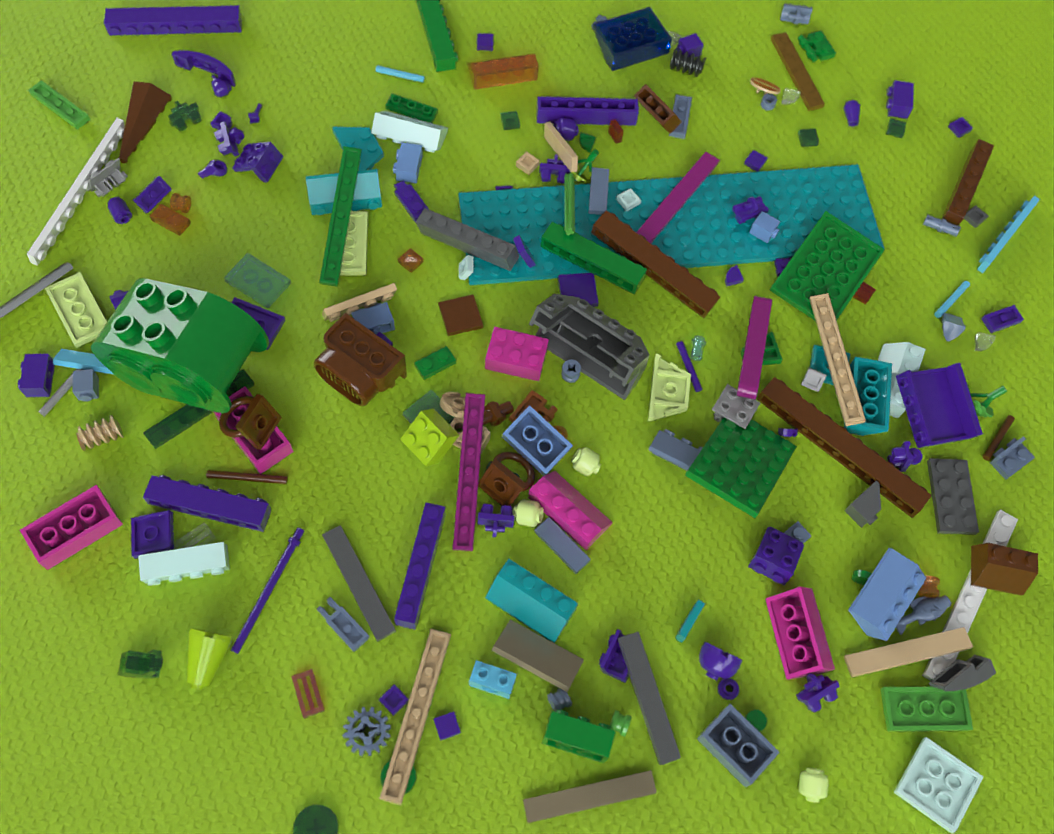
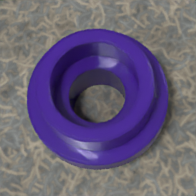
M723 679L718 684V693L725 700H733L739 694V686L733 679ZM726 685L732 687V692L726 691Z

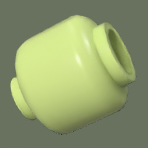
M587 447L579 448L571 460L573 468L585 476H590L592 473L596 474L601 467L599 454Z
M521 500L518 505L514 506L513 515L516 517L519 525L535 527L538 523L542 522L544 509L540 506L539 502Z
M806 768V771L800 773L799 792L806 796V801L819 803V799L827 797L829 778L824 774L823 770Z

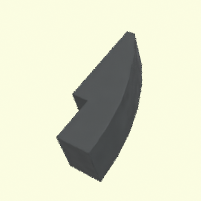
M973 655L967 661L957 659L931 680L929 684L944 691H958L971 688L988 680L996 674L991 659Z

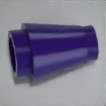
M856 100L846 102L844 112L849 126H857L859 124L860 104Z

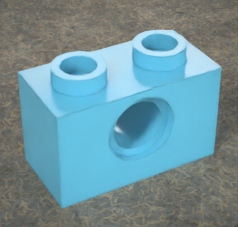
M476 660L469 679V686L509 699L517 674Z

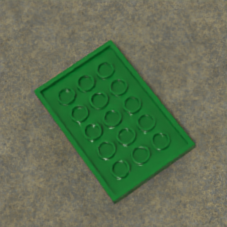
M825 211L774 282L770 291L814 321L816 320L810 303V297L828 293L837 321L885 249Z
M724 417L685 476L753 518H756L797 446L760 425L755 420L751 419L746 429Z

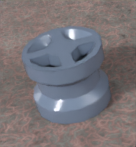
M576 360L565 361L561 372L563 380L569 383L576 382L580 376L581 365Z
M558 688L556 693H549L547 695V699L555 712L556 710L572 706L569 695L560 688Z

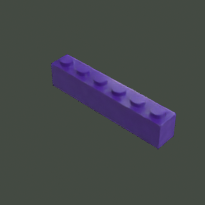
M540 96L537 98V123L551 122L554 124L559 118L564 117L574 119L576 124L636 126L639 113L638 99Z
M152 475L143 495L144 500L149 505L264 532L271 513V508L266 500L256 498V500L249 499L243 494L232 495L223 489L215 491L202 484H198V486L190 485L185 480L174 481L164 475H159V477Z
M425 502L394 618L396 626L416 630L446 515L445 506Z

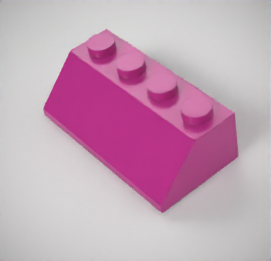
M556 471L543 476L529 489L528 498L531 501L539 502L540 506L544 509V513L585 551L613 524L612 521Z
M798 587L766 598L786 679L806 677L810 673L818 675L835 670L813 590L811 588Z

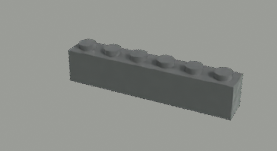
M424 208L416 220L421 234L511 271L519 258L515 245Z

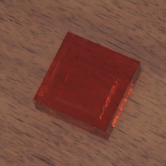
M614 119L610 121L608 133L616 144L621 143L624 131L617 120Z
M863 282L853 297L866 305L876 289Z

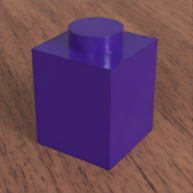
M694 33L680 38L676 51L678 53L679 50H682V55L687 51L688 57L693 53L694 58L699 55L701 56L704 44L698 35Z

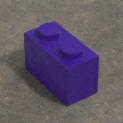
M894 80L892 86L888 87L886 94L888 96L886 103L888 116L908 118L913 109L914 83Z
M25 354L24 361L21 362L22 374L18 380V388L26 397H50L55 365L49 354Z

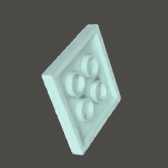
M925 737L918 746L894 793L952 834L956 832L983 776Z

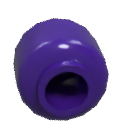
M561 117L553 124L565 141L573 140L578 134L579 128L576 126L574 119Z

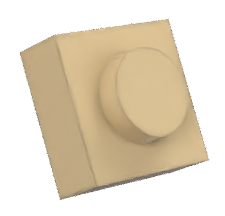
M528 152L524 153L516 161V167L528 175L540 164V160Z

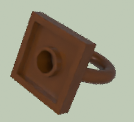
M256 394L255 397H239L231 402L232 407L229 412L221 413L219 419L220 429L228 437L237 438L244 436L254 448L261 450L282 417L262 395ZM250 404L236 424L235 428L237 430L230 429L227 421L233 410L241 405Z
M502 452L493 459L491 465L478 482V487L501 506H511L521 492L533 486L535 472L532 465L520 454ZM509 459L521 464L527 472L526 482L521 480L501 462Z

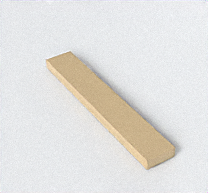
M965 627L846 655L844 660L852 678L968 650L973 645Z

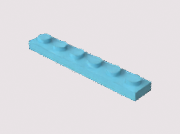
M1033 196L1030 201L1026 200L1020 207L1022 212L1018 210L1012 218L1014 222L1010 221L1004 228L1006 232H1001L996 238L998 243L993 242L987 250L989 254L985 253L979 260L981 265L978 267V271L984 273L1038 203L1039 198Z

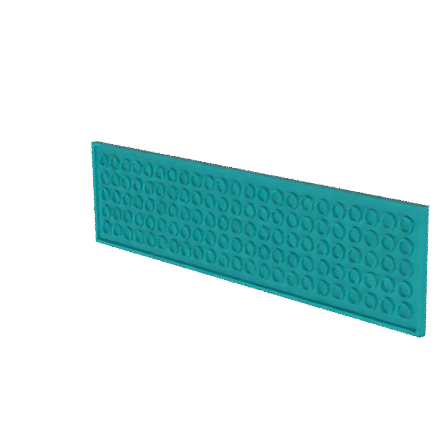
M859 165L709 175L651 243L659 247L666 256L672 257L678 265L685 268L775 261L776 258H792L824 212L827 211L884 249ZM683 177L608 182L607 211L615 214L621 222L630 225L632 230L637 232ZM591 184L575 185V232L618 254L591 233L593 225L601 217L599 214H589ZM564 185L459 193L462 224L515 245L514 237L520 235L530 250L536 264L532 268L528 267L519 254L517 262L512 270L509 271L473 256V273L468 277L469 285L557 279L558 275L591 273L540 247L541 237L551 222L564 226ZM631 188L641 199V203L626 212L616 198L617 195ZM761 196L764 205L769 209L766 214L780 221L778 226L780 231L775 239L771 238L766 243L750 234L752 225L757 218H751L746 220L745 223L739 224L732 210L734 205L747 201L749 197L756 198Z

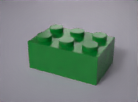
M556 710V712L552 711L542 744L605 763L610 756L616 731L611 730V726L599 723L595 725L590 723L588 718L578 716L576 719L570 717L566 711Z

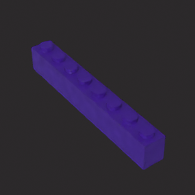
M239 5L105 8L104 25L108 35L242 32V16Z

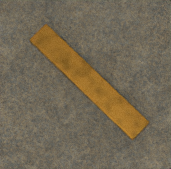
M788 34L772 35L771 41L808 111L823 108L825 103Z

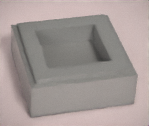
M808 368L801 385L819 392L827 375Z

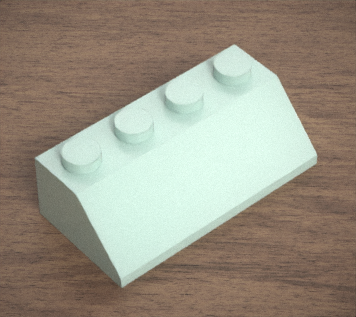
M388 111L375 112L371 133L376 134V137L380 139L391 138L393 139L392 142L399 144L406 142L422 145V147H425V151L434 153L435 150L441 149L448 128Z
M909 342L883 344L878 361L892 363L890 416L897 419L906 409L896 376L907 370L911 372L919 371L925 352L924 348Z

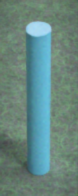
M376 66V72L422 83L425 80V76Z
M964 281L934 313L936 318H941L970 286L968 281Z

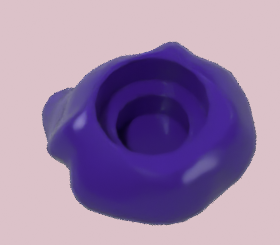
M211 160L204 169L198 172V175L202 179L210 175L221 177L227 173V166L223 161Z

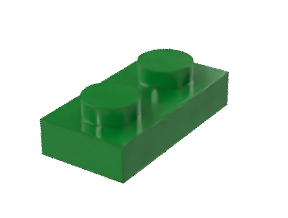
M445 346L414 362V365L423 380H426L456 364V359L449 348Z

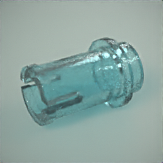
M695 336L691 341L693 346L690 358L700 361L706 341L702 336Z

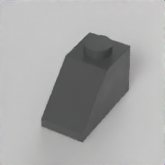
M875 481L845 510L861 528L866 523L871 525L879 518L876 515L881 510L879 483Z

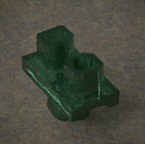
M179 101L174 102L175 108L171 109L172 114L168 116L172 127L175 126L181 132L187 128L185 120L190 118L193 124L201 122L199 107L196 102L189 106L186 102L180 104Z

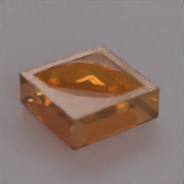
M410 248L398 258V263L411 273L423 263V258Z

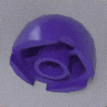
M704 642L699 653V663L707 671L706 676L716 681L719 677L727 679L734 676L743 661L707 642Z

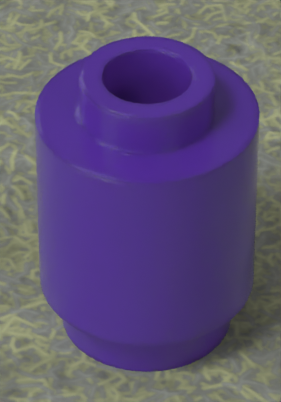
M113 197L108 201V210L114 221L118 224L129 222L132 218V213L125 201L120 197Z

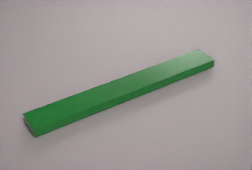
M343 147L319 283L323 285L338 287L362 149Z

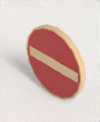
M755 77L750 79V83L757 88V94L760 90L765 91V94H779L781 91L778 86L767 80Z

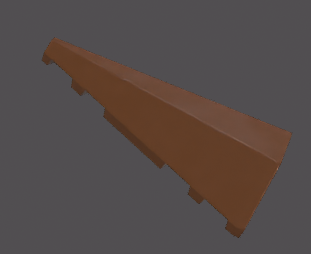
M133 82L119 155L121 163L128 162L130 154L137 150L140 140H144L156 123L157 116L160 112L163 113L167 102L172 100L170 94L152 83Z

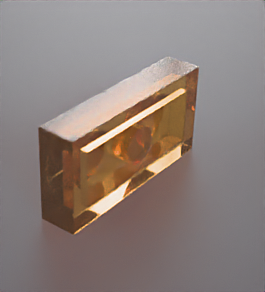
M162 204L149 216L151 221L179 236L191 224L190 219Z

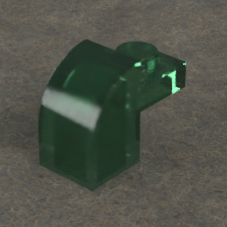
M128 650L122 653L117 676L148 679L159 678L163 664L162 651L151 650L147 653Z

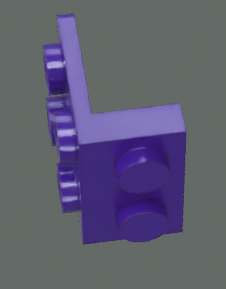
M272 142L249 143L244 146L243 152L235 160L232 169L235 172L252 170L263 183L268 182L282 160L283 155Z
M768 527L748 567L785 586L794 574L804 544L773 527Z

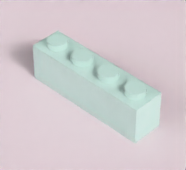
M224 542L138 555L140 580L147 583L148 586L159 585L164 580L178 582L182 580V577L188 576L191 579L201 578L206 573L220 575L224 574V570H230L228 547Z

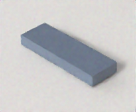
M676 94L673 112L682 123L669 136L685 139L692 97Z
M592 167L589 214L602 215L607 210L609 169Z
M550 517L534 530L575 574L590 562L591 559Z

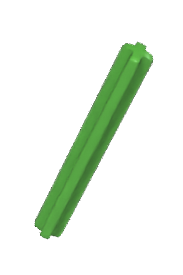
M572 173L564 176V231L567 235L575 233V177Z

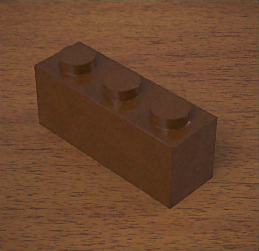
M646 84L634 95L638 102L669 134L682 123L678 116Z

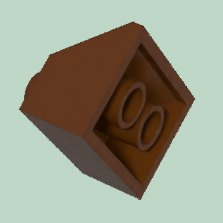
M993 543L971 546V586L1023 596L1038 575V553Z

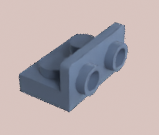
M1024 436L1019 440L1014 438L1006 445L1008 447L1006 450L1001 448L993 454L995 458L990 464L1005 480L1035 458L1022 444L1026 440Z

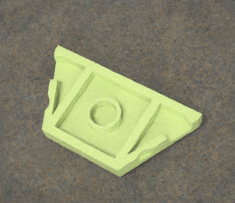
M655 354L648 421L685 412L688 409L691 374L679 369L672 362L669 364L664 361L659 354Z

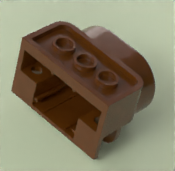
M344 313L324 334L323 339L326 349L313 363L317 373L328 385L359 406H366L378 392L393 388L395 380L399 376L404 379L407 377L405 355L347 313Z

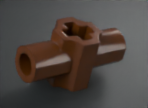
M494 401L488 403L484 407L483 426L488 423L491 426H498L505 421L506 415L514 412L511 402L507 401L500 405Z

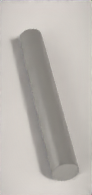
M73 373L38 411L41 415L45 417L72 387Z

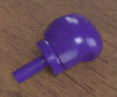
M213 74L211 76L213 79L211 85L217 97L228 95L232 89L231 85Z

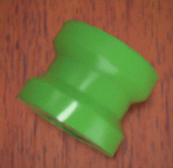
M615 710L609 725L611 730L617 731L621 736L625 737L632 716L628 714L624 716L620 714V711Z

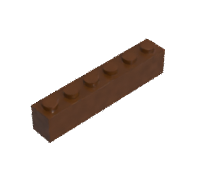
M978 139L969 153L941 220L945 219L946 222L957 226L960 225L965 218L995 145Z

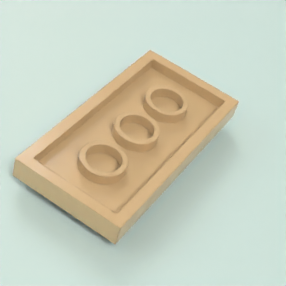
M395 283L325 308L322 315L325 321L328 319L330 322L338 320L344 313L351 315L352 312L359 310L360 307L369 308L374 306L379 300L382 303L391 300L397 288Z

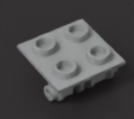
M119 158L115 161L110 160L106 163L104 169L101 171L96 170L91 174V178H89L91 191H94L98 197H104L110 190H113L110 183L117 187V184L120 185L126 181L125 178L128 176L124 171L120 172Z
M727 384L712 408L715 412L714 419L720 422L725 417L746 429L760 402L736 396L737 389Z

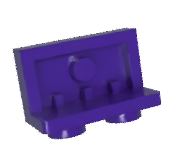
M617 629L615 635L612 634L608 641L609 648L606 653L601 655L599 664L604 674L626 683L629 672L617 639L625 635L622 634L621 630Z

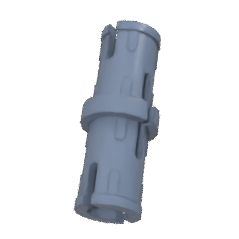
M928 214L923 223L925 226L936 229L937 232L941 233L942 231L954 237H957L961 226L946 222L945 219H937Z

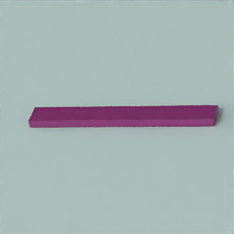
M705 152L636 233L643 235L649 243H652L716 168L720 160Z
M466 393L453 550L473 551L485 394Z

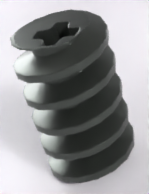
M675 48L670 62V69L676 66V71L682 68V72L685 73L689 70V75H692L695 71V77H698L702 73L706 57L702 61L700 60V55L694 59L693 53L688 57L687 51L682 55V50L676 53Z

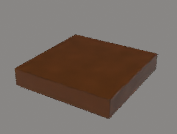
M474 295L438 302L447 336L483 328V322Z

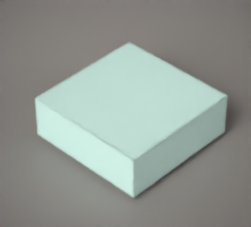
M631 188L617 195L616 198L626 212L641 203V199Z
M467 255L459 263V279L465 280L473 273V256Z

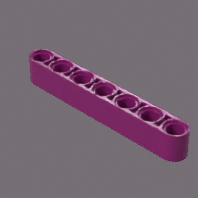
M758 296L753 298L736 396L756 400L772 299Z

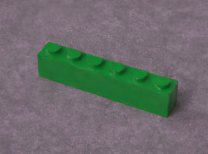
M416 0L436 72L456 69L458 55L457 52H454L453 40H450V28L446 27L447 18L443 16V5L439 4L440 0Z
M551 222L541 237L540 247L634 295L645 279L647 269L642 265L636 264L626 257L620 256L610 249L580 236L576 232L567 235L564 231V226Z

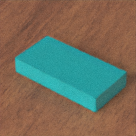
M697 600L676 635V640L681 643L685 640L705 605L704 602Z

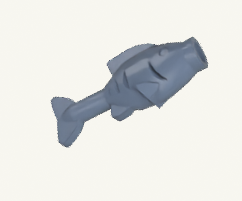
M945 595L941 597H919L912 601L909 606L913 609V612L900 619L896 626L898 633L902 635L906 625L918 620L920 625H923L926 621H935L936 618L940 617L951 606L949 598Z

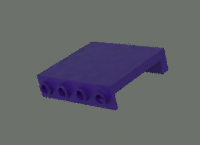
M955 363L944 368L916 372L907 370L896 376L917 449L968 440L983 435L961 363Z

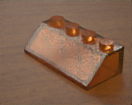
M533 53L467 62L474 90L538 79L539 66Z

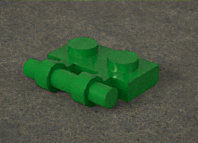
M822 30L810 33L806 38L803 35L798 37L799 45L806 51V56L812 62H816L818 58L820 61L835 57L836 51Z

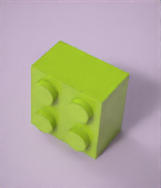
M433 408L421 411L400 440L425 466H430L441 461L460 435Z

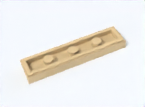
M546 122L544 138L570 172H576L578 168L577 154L553 124Z

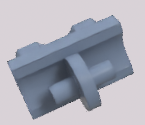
M786 3L783 6L780 21L793 22L796 25L798 23L808 24L813 9L812 7Z

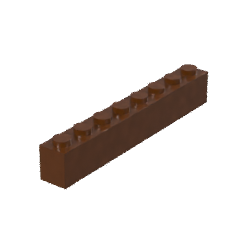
M606 210L593 225L591 230L593 235L619 255L646 268V275L702 318L707 316L721 296L714 289L707 287L700 278L691 275L685 267L678 265L672 257L662 253L659 247L649 243L643 235L633 231L630 225L621 222L615 214Z

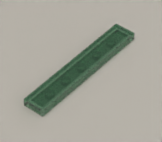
M242 369L236 375L226 394L229 397L243 387L247 389L253 387L255 383L246 371ZM187 404L143 432V434L154 449H157L213 411Z

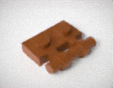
M532 390L511 414L509 421L513 423L529 405L538 414H541L547 422L553 420L554 414L558 410L555 406H551L549 410L545 408L547 400Z

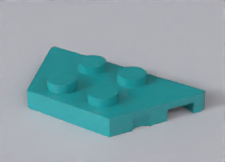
M332 127V131L342 150L344 146L362 149L359 171L371 170L375 163L384 157V153L375 136L371 133L370 128Z

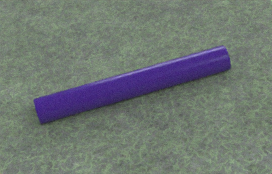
M683 341L676 343L687 372L691 374V382L695 392H700L703 389Z

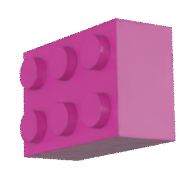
M494 327L485 358V369L540 381L549 339Z

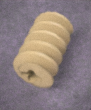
M112 415L110 416V422L102 418V425L94 421L93 428L88 423L86 424V430L78 426L77 439L83 451L86 450V445L92 449L94 442L97 446H100L102 440L105 443H109L110 437L115 441L117 440V434L122 438L124 436L119 422Z

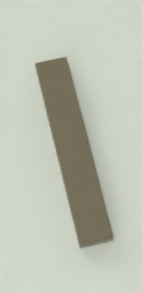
M650 770L524 799L523 804L527 823L656 794L657 791Z

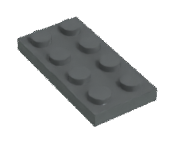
M930 458L927 461L937 533L976 535L979 533L967 460Z

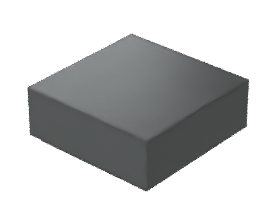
M975 205L966 213L964 219L976 228L988 218V215Z

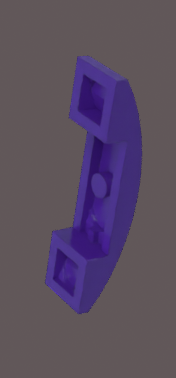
M173 51L171 53L176 66L189 71L194 66L218 75V78L227 81L232 87L236 86L233 73L221 61L194 51Z

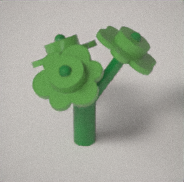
M1004 385L991 393H970L971 397H988L981 403L977 400L973 401L977 416L992 417L994 415V410L989 407V404L992 400L1008 392Z

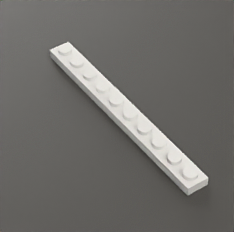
M116 118L28 251L27 256L32 264L38 266L46 258L48 249L55 244L56 237L64 230L65 223L74 214V209L78 204H81L86 191L90 190L89 178H91V174L96 170L101 171L103 165L108 162L112 151L116 150L118 142L123 138L125 125L123 120Z
M999 510L983 543L1007 546L1018 519ZM971 570L942 632L965 627L968 633L987 591L985 588L971 586ZM959 652L929 659L922 676L930 681L955 662Z

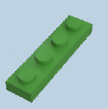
M42 80L28 90L31 96L77 130L91 120L88 114Z

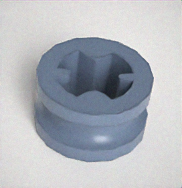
M765 94L761 101V107L764 110H773L777 102L776 96Z

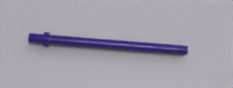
M297 528L294 535L288 539L289 544L231 648L232 652L239 654L296 546L299 547L300 539L304 533L303 529Z

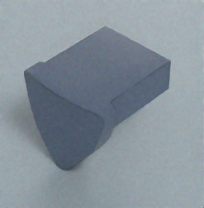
M948 313L943 314L941 320L946 341H951L958 337L966 327L961 317Z

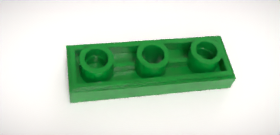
M393 93L385 105L387 110L429 123H433L438 114V108Z

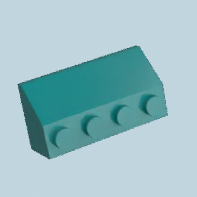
M378 170L358 171L352 211L382 208ZM339 173L306 176L312 215L332 213Z
M854 357L850 364V369L865 416V423L845 426L844 423V428L850 434L860 436L888 432L892 363Z
M508 559L485 599L553 643L556 642L578 606L577 602L511 559Z

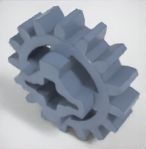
M362 707V713L360 714L355 710L354 718L347 717L350 724L343 725V728L348 731L343 734V738H349L345 743L346 746L353 745L351 751L355 753L359 750L361 757H363L365 752L371 757L373 750L380 753L379 746L386 747L387 744L384 739L391 737L390 734L386 733V731L391 729L390 725H385L388 721L387 716L381 718V710L375 714L374 707H371L369 712L366 711L365 707ZM369 717L376 719L380 724H373L370 722ZM361 719L359 726L354 728V725ZM365 727L373 730L369 732L367 737H365L364 733H361L365 731ZM381 735L379 740L373 744L375 737ZM354 739H361L364 741L365 746L357 744Z

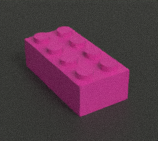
M243 387L229 396L232 402L239 397L252 396V394L246 387ZM250 404L241 405L233 410L227 421L230 429L237 430L235 426ZM214 412L216 418L219 420L221 413ZM277 426L261 450L254 448L244 436L233 438L260 474L293 452L290 442Z
M95 485L20 529V532L38 563L46 570H49L117 529L123 523L105 494Z

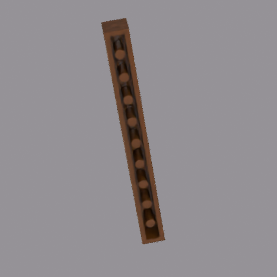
M774 377L757 398L760 403L794 429H798V432L866 484L871 486L877 481L880 486V494L911 518L916 516L932 495L924 487L916 484L908 475L903 474L892 463L880 457L876 451L871 450L860 439L855 438L844 427L835 423L830 416L819 411L814 404L803 399L798 392L791 390L783 381Z

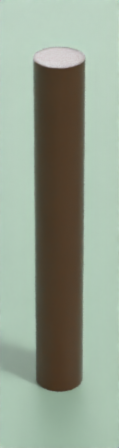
M1008 415L982 456L984 460L989 461L1014 422L1015 418Z

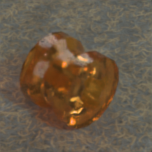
M174 193L170 200L171 210H181L182 213H188L191 207V197Z
M926 576L918 594L923 597H939L938 585H940V579L935 576Z

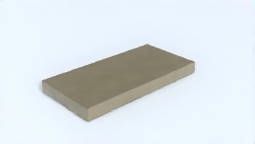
M512 620L508 622L492 648L493 652L568 692L584 659Z

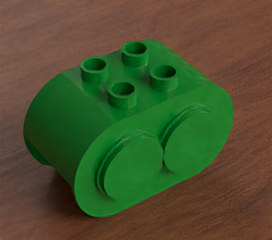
M141 278L137 279L92 343L91 350L96 358L116 377L139 391L213 412L227 413L232 407L231 400L226 394L227 390L250 352L265 351L269 345V339L263 328L249 314L220 296L202 290Z

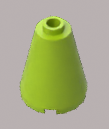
M190 628L187 683L191 684L190 688L203 690L204 686L209 687L232 643V636Z

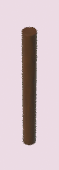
M207 470L206 474L207 478L276 484H287L288 476Z

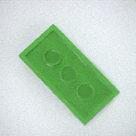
M935 687L881 688L887 732L973 730L966 689L944 691Z

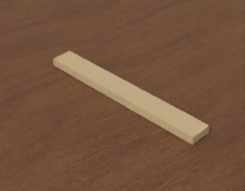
M829 294L811 296L810 303L845 426L865 423V416Z
M435 629L430 630L381 791L380 800L402 805L451 638L450 633Z

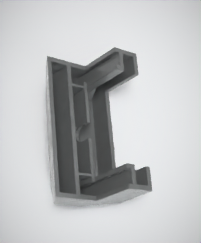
M553 294L537 305L529 324L531 326L534 324L539 326L536 336L549 339L547 350L564 361L576 360L581 365L582 373L625 400L637 385L647 366L649 353L641 337L636 335L633 330L625 328L617 320L611 319L603 311L594 308L586 300L579 297Z

